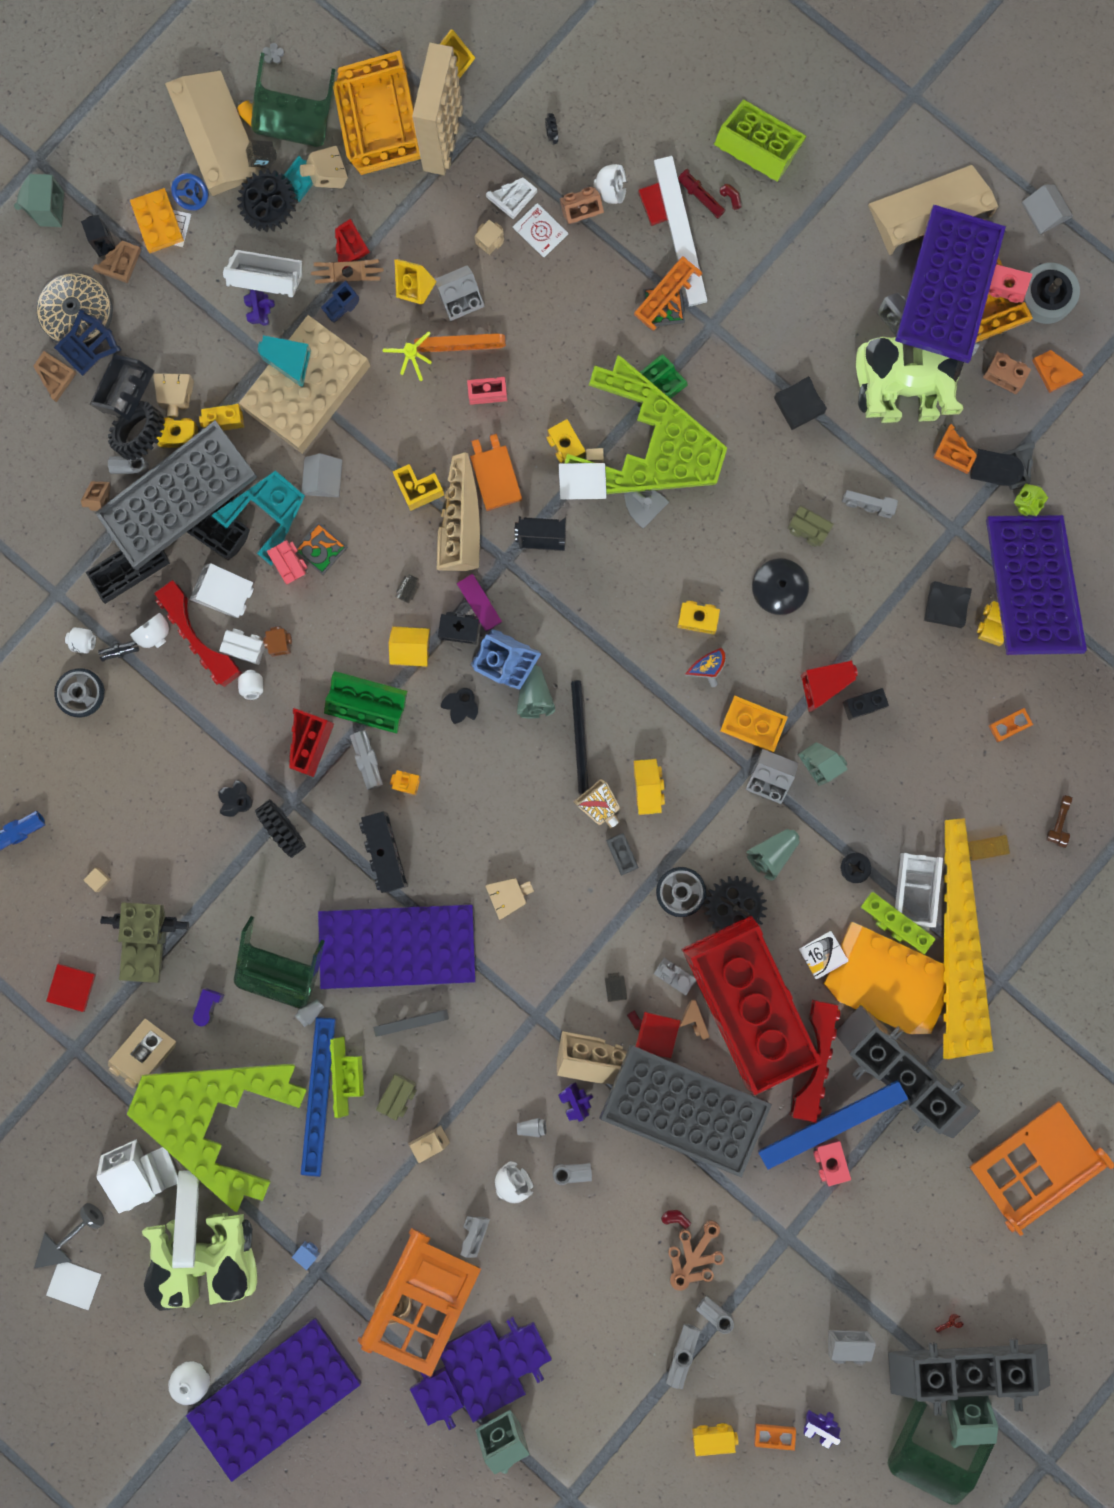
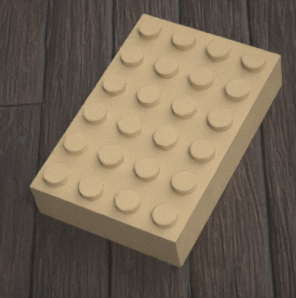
M429 43L412 118L423 171L445 176L446 169H449L451 164L450 151L453 152L455 147L454 134H458L459 130L458 117H462L463 105H461L462 96H460L461 87L458 86L457 57L454 56L453 47Z
M307 315L289 338L290 341L306 343L311 349L303 387L294 383L271 365H268L239 402V405L246 413L302 454L370 368V363L365 356L309 315Z

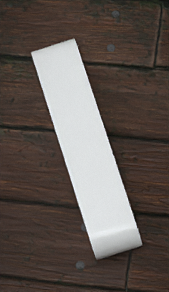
M190 1171L178 1172L173 1268H194L200 1180Z

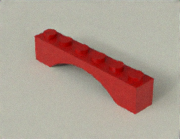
M172 580L154 593L158 598L155 600L161 609L165 608L169 613L166 615L172 624L176 623L180 628L177 630L183 639L187 638L191 643L188 645L195 655L198 653L201 657V660H199L201 665L206 670L209 668L212 673L210 677L216 685L220 684L225 687L243 674L232 658L209 649L197 637L189 619L188 597L178 583Z
M812 999L809 1020L816 1035L817 1052L823 1063L814 1067L807 1083L793 1096L790 1112L793 1118L815 1123L816 1119L820 1118L822 1107L819 1106L820 1099H823L825 1095L823 1083L824 1079H827L829 1075L827 1063L828 1059L831 1060L833 1048L830 1047L832 1040L836 1038L837 1029H834L835 1022L839 1021L840 1010L836 1004Z

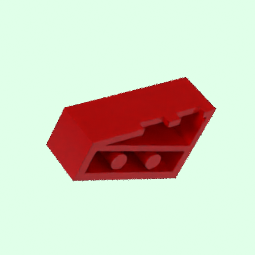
M293 708L294 722L292 726L293 737L290 748L289 768L314 777L334 723Z

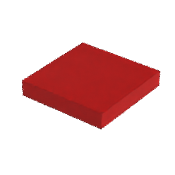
M659 183L639 189L638 194L650 225L653 226L667 221Z
M57 964L46 1002L85 1012L96 974Z
M644 1012L636 1047L657 1056L671 1058L681 1020Z

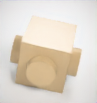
M490 220L485 224H481L477 234L474 236L476 245L489 255L496 248H500L504 242L503 228L498 223H493Z

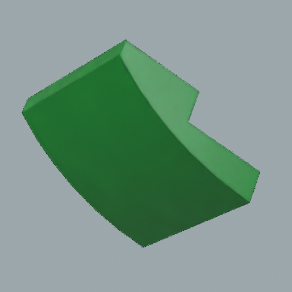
M663 354L640 371L645 378L670 399L688 386L687 381L675 370L674 365Z

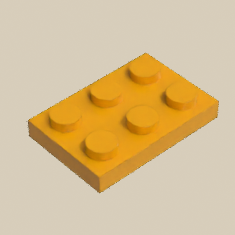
M165 188L130 200L149 253L184 241Z
M734 695L720 732L774 753L788 717Z

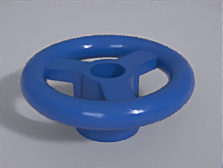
M183 173L173 180L171 186L172 196L182 208L194 211L201 209L207 203L208 189L203 180L198 176ZM190 179L183 189H177L180 181ZM200 187L203 192L202 200H200L197 196L200 192ZM179 196L191 198L195 204H187Z

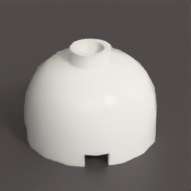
M619 164L605 166L599 171L597 178L594 180V187L599 192L601 200L606 203H622L625 198L626 188L622 189L623 182H626L623 166Z
M158 613L132 632L130 636L143 648H150L154 645L158 648L166 642L164 638L169 633V625L165 617Z
M511 1161L497 1172L495 1178L496 1193L507 1202L519 1203L533 1194L530 1190L533 1188V1183L527 1172L523 1168L520 1171L515 1167L517 1163Z
M194 1361L184 1362L171 1374L168 1383L169 1393L177 1403L192 1405L200 1401L207 1393L210 1385V1376L201 1364Z

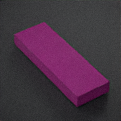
M473 574L456 583L486 632L502 623Z

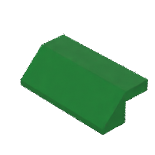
M334 671L331 678L330 691L325 699L324 714L397 734L408 691Z

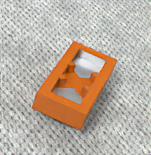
M1022 708L988 726L996 741L1000 742L1032 726L1033 723L1025 708Z
M755 1424V1447L795 1451V1427Z

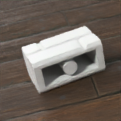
M234 628L232 631L227 630L220 647V652L259 665L265 649L264 642L261 641L262 637L253 634L248 637L243 635V631Z

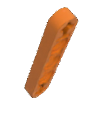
M503 334L427 337L417 347V352L498 349L506 346V340ZM420 338L415 339V340H414V344H415Z

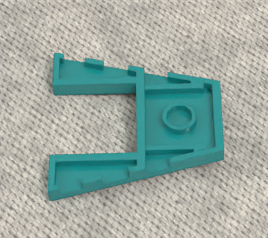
M275 470L212 514V517L225 528H228L249 501H253L280 524L256 553L272 566L273 561L267 551L284 541L305 495Z

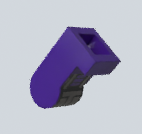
M208 988L202 989L193 1014V1022L197 1026L202 1027L212 1022V1012L215 1004L222 1002L224 994Z

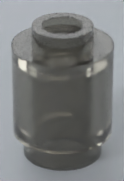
M410 574L408 577L403 576L396 590L397 594L395 597L409 604L414 599L421 585L418 583L419 579Z

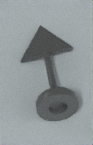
M86 1203L80 1210L83 1222L58 1244L45 1232L34 1268L71 1262L72 1260L61 1247L85 1225L93 1229L100 1228L105 1222L101 1211L93 1204Z

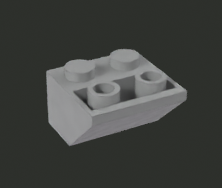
M468 265L435 279L437 281L435 284L450 321L485 307L474 275Z
M762 749L746 790L782 804L795 778L798 763Z

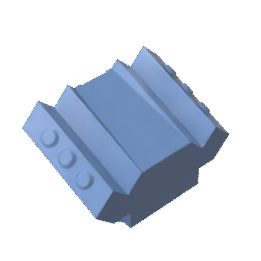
M491 629L489 634H486L482 640L481 647L471 665L475 671L499 684L504 683L510 687L521 689L541 653L538 650L531 649L528 645L514 640L511 636L504 635L501 631Z

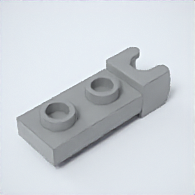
M846 490L842 498V502L846 503L849 507L856 508L859 506L864 508L865 511L872 513L877 511L879 516L892 518L898 504V500L885 497L882 500Z

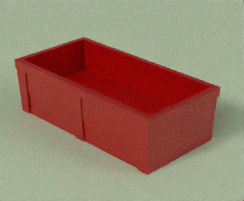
M751 915L682 948V952L746 1089L753 1095H757L823 1062L812 1044L792 1001L793 997L786 987L765 943L762 930Z

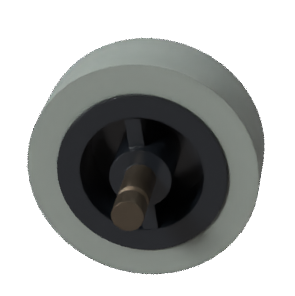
M1057 263L1041 264L1029 272L1032 274V278L1023 302L1026 303L1033 317L1032 320L1043 324H1051L1064 319L1075 307L1080 295V286L1074 273L1067 267Z

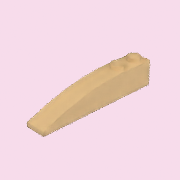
M464 452L452 456L448 477L450 487L445 492L447 503L446 508L442 509L441 517H444L442 527L438 529L437 570L468 571L479 568L480 522L478 499L468 453Z
M562 1031L557 1057V1076L595 1083L614 1084L627 1051L622 1050L623 1047L617 1044L615 1047L605 1044L606 1040Z

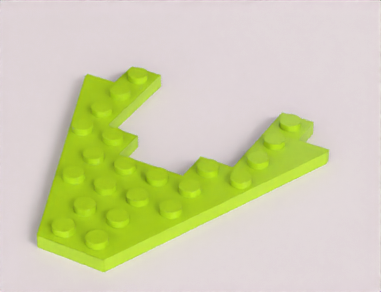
M617 356L613 371L594 366L588 386L642 403L637 421L655 426L645 459L627 454L622 471L605 466L606 494L717 484L727 447L621 356ZM567 454L564 464L594 462Z
M294 1064L148 1074L141 1076L127 1115L234 1212H238L244 1195L263 1201L270 1180L215 1163L222 1144L206 1139L204 1136L217 1103L237 1108L243 1091L247 1090L300 1108L307 1089L289 1082L295 1068Z

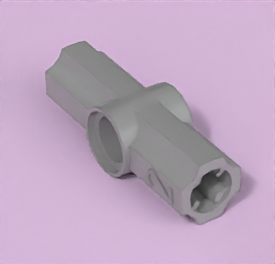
M366 730L350 735L356 753V763L362 772L367 790L383 786L378 769V760L374 750L371 748Z
M683 1324L666 1379V1384L676 1389H683L689 1366L692 1364V1356L700 1333V1329L693 1325ZM680 1353L688 1354L685 1360L678 1358Z

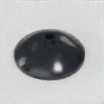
M783 558L773 559L764 563L755 573L752 581V593L757 604L765 611L775 615H786L796 611L803 605L809 593V581L805 571L797 563ZM780 581L785 582L786 586H785V587H781V586L779 585V582H780Z

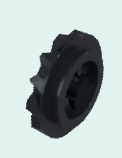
M547 113V118H545L548 141H551V144L554 145L558 143L559 138L556 119L553 113Z
M850 853L842 859L840 869L842 876L848 882L862 883L870 876L872 867L865 855ZM860 861L858 868L862 873L856 871L852 874L853 868L849 864L855 865Z

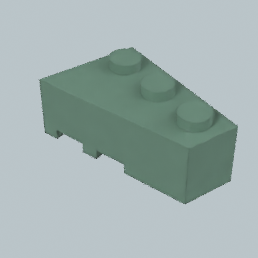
M817 742L797 754L818 786L828 783L848 770L846 767L847 762L842 755L839 756L836 752Z

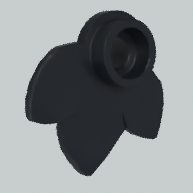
M461 688L457 693H450L441 702V708L451 710L450 716L453 724L462 722L466 716L475 720L478 715V706L474 702L475 696L469 688ZM464 694L469 696L467 701L462 700Z
M236 780L233 788L224 787L218 791L219 799L224 803L220 809V814L224 816L234 817L239 812H246L252 807V799L247 794V786L242 781Z

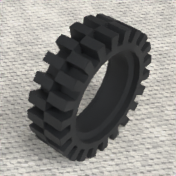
M140 401L130 421L116 416L118 421L114 420L112 423L114 427L109 429L111 433L108 434L110 439L108 443L123 458L135 460L137 457L140 459L142 454H148V448L150 450L154 448L152 446L153 443L157 444L159 442L157 437H162L163 433L160 431L165 428L163 425L165 424L164 416L149 402ZM146 418L145 426L140 434L132 441L126 443L132 428Z
M269 799L255 810L259 821L268 831V834L272 836L273 840L277 842L278 846L290 858H293L306 848V844L299 832L272 800Z

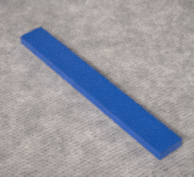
M316 1017L301 1175L320 1177L322 1172L332 1064L330 1040L335 1036L336 1018Z
M897 1080L816 1121V1123L814 1122L758 1150V1153L769 1170L908 1100V1097Z

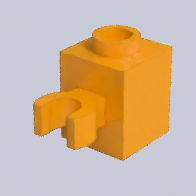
M397 770L396 774H392L390 785H393V790L416 795L421 777Z

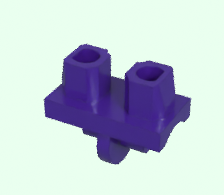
M250 289V293L243 296L245 305L249 308L253 307V311L246 314L247 321L251 324L269 325L268 314L271 313L270 309L275 307V301L269 299L268 294H264L263 291Z
M576 1082L570 1084L558 1095L562 1103L571 1102L572 1108L566 1110L569 1121L578 1119L580 1122L590 1115L588 1109L591 1108L589 1100L594 1097L592 1094L586 1095L584 1089L579 1090Z
M809 1410L806 1414L804 1435L809 1438H813L816 1433L821 1435L820 1443L827 1448L833 1443L839 1444L841 1438H839L841 1428L838 1427L837 1422L833 1421L834 1414L828 1412L825 1416L821 1413L817 1415Z

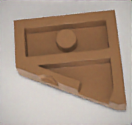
M121 241L113 251L105 255L106 258L99 265L95 264L93 266V270L128 283L141 248Z
M43 351L33 366L40 376L42 383L47 388L50 397L55 402L59 400L77 374L73 369Z

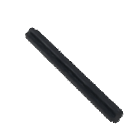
M574 680L571 682L578 791L580 794H583L589 789L582 684L580 680Z

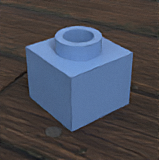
M304 1241L292 1258L307 1270L320 1253L313 1243Z

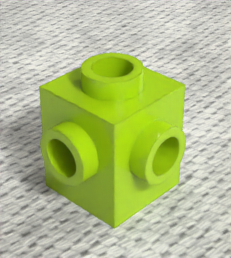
M1025 484L1017 495L1014 504L1022 515L1037 516L1044 507L1048 496L1041 487Z

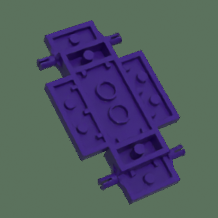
M514 1317L506 1320L511 1332L499 1338L489 1320L449 1341L440 1356L445 1367L432 1373L431 1377L421 1373L423 1379L410 1387V1391L427 1425L429 1426L439 1420H444L448 1430L455 1428L456 1424L451 1415L463 1408V1406H465L474 1423L526 1395L519 1377L527 1373H533L537 1383H540V1380L542 1382L544 1377L539 1368L551 1361L552 1357L535 1323L532 1322L526 1326L518 1327Z

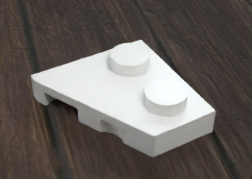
M520 178L511 184L501 186L499 190L494 192L488 191L486 197L514 219L537 193V188L526 179Z

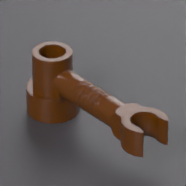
M1067 795L1062 797L1054 831L1049 830L1046 841L1056 843L1057 846L1063 848L1067 847L1070 839V833L1062 831L1073 798Z

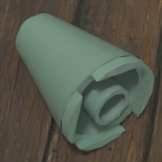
M537 664L534 665L519 690L517 714L527 719L540 718L539 714L544 713L545 716H549L555 712V705L541 667L537 666Z
M785 829L750 848L746 852L749 854L747 858L758 873L764 872L766 874L764 878L773 881L799 845L800 837L796 831Z

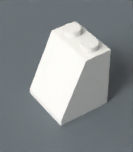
M211 563L206 564L201 571L190 600L234 618H239V615L242 616L245 612L246 605L244 603L246 599L250 598L253 593V582Z
M137 1139L100 1157L96 1177L118 1213L125 1210L129 1211L136 1205L149 1202L155 1197L140 1157L144 1155Z

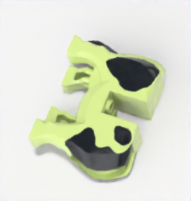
M896 337L871 339L868 343H863L858 348L856 354V370L860 385L858 406L861 412L866 413L865 418L881 417V423L899 422L902 418V412L894 404L898 395L906 397L918 396L920 398L918 421H935L939 418L940 412L936 407L938 400L939 405L942 407L941 415H953L962 412L963 405L956 399L957 381L964 362L914 347V363L904 366L903 343L896 342Z
M228 1213L209 1215L206 1218V1224L213 1229L215 1235L212 1236L210 1244L196 1243L194 1268H173L175 1220H171L166 1224L167 1229L171 1233L170 1241L165 1233V1225L146 1227L142 1230L143 1236L149 1239L151 1243V1261L144 1281V1291L155 1308L163 1311L178 1307H191L199 1298L197 1276L205 1275V1272L207 1274L210 1305L240 1300L254 1293L257 1286V1267L251 1248L253 1229L250 1222L244 1219V1214L228 1216Z

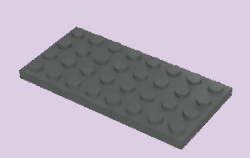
M214 421L100 508L95 514L132 567L138 570L254 481L257 475L220 425Z
M630 1044L599 1119L742 1178L772 1104Z

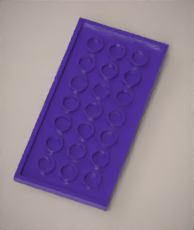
M938 205L932 206L895 338L896 342L965 363L970 362L1006 226Z
M988 516L986 525L1006 655L1085 654L1087 647L1064 516Z
M473 905L318 911L320 989L476 982Z
M315 1317L187 1413L186 1417L232 1482L359 1387L361 1381Z

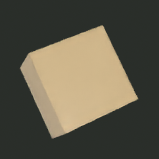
M603 448L586 449V460L594 463H603Z
M94 868L84 879L95 892H100L111 880L100 868Z

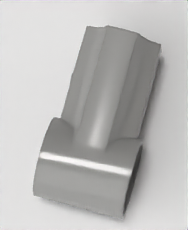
M112 456L108 460L110 474L145 475L149 471V464L143 457L127 460L122 456ZM142 461V465L139 468H135L136 463Z
M558 1164L552 1171L554 1181L559 1185L592 1181L591 1164ZM565 1170L567 1175L565 1178L559 1179L556 1177L557 1172Z
M706 1295L700 1301L696 1310L716 1326L720 1333H730L734 1328L732 1315L723 1310ZM727 1318L730 1323L728 1326H722L719 1324V1321Z

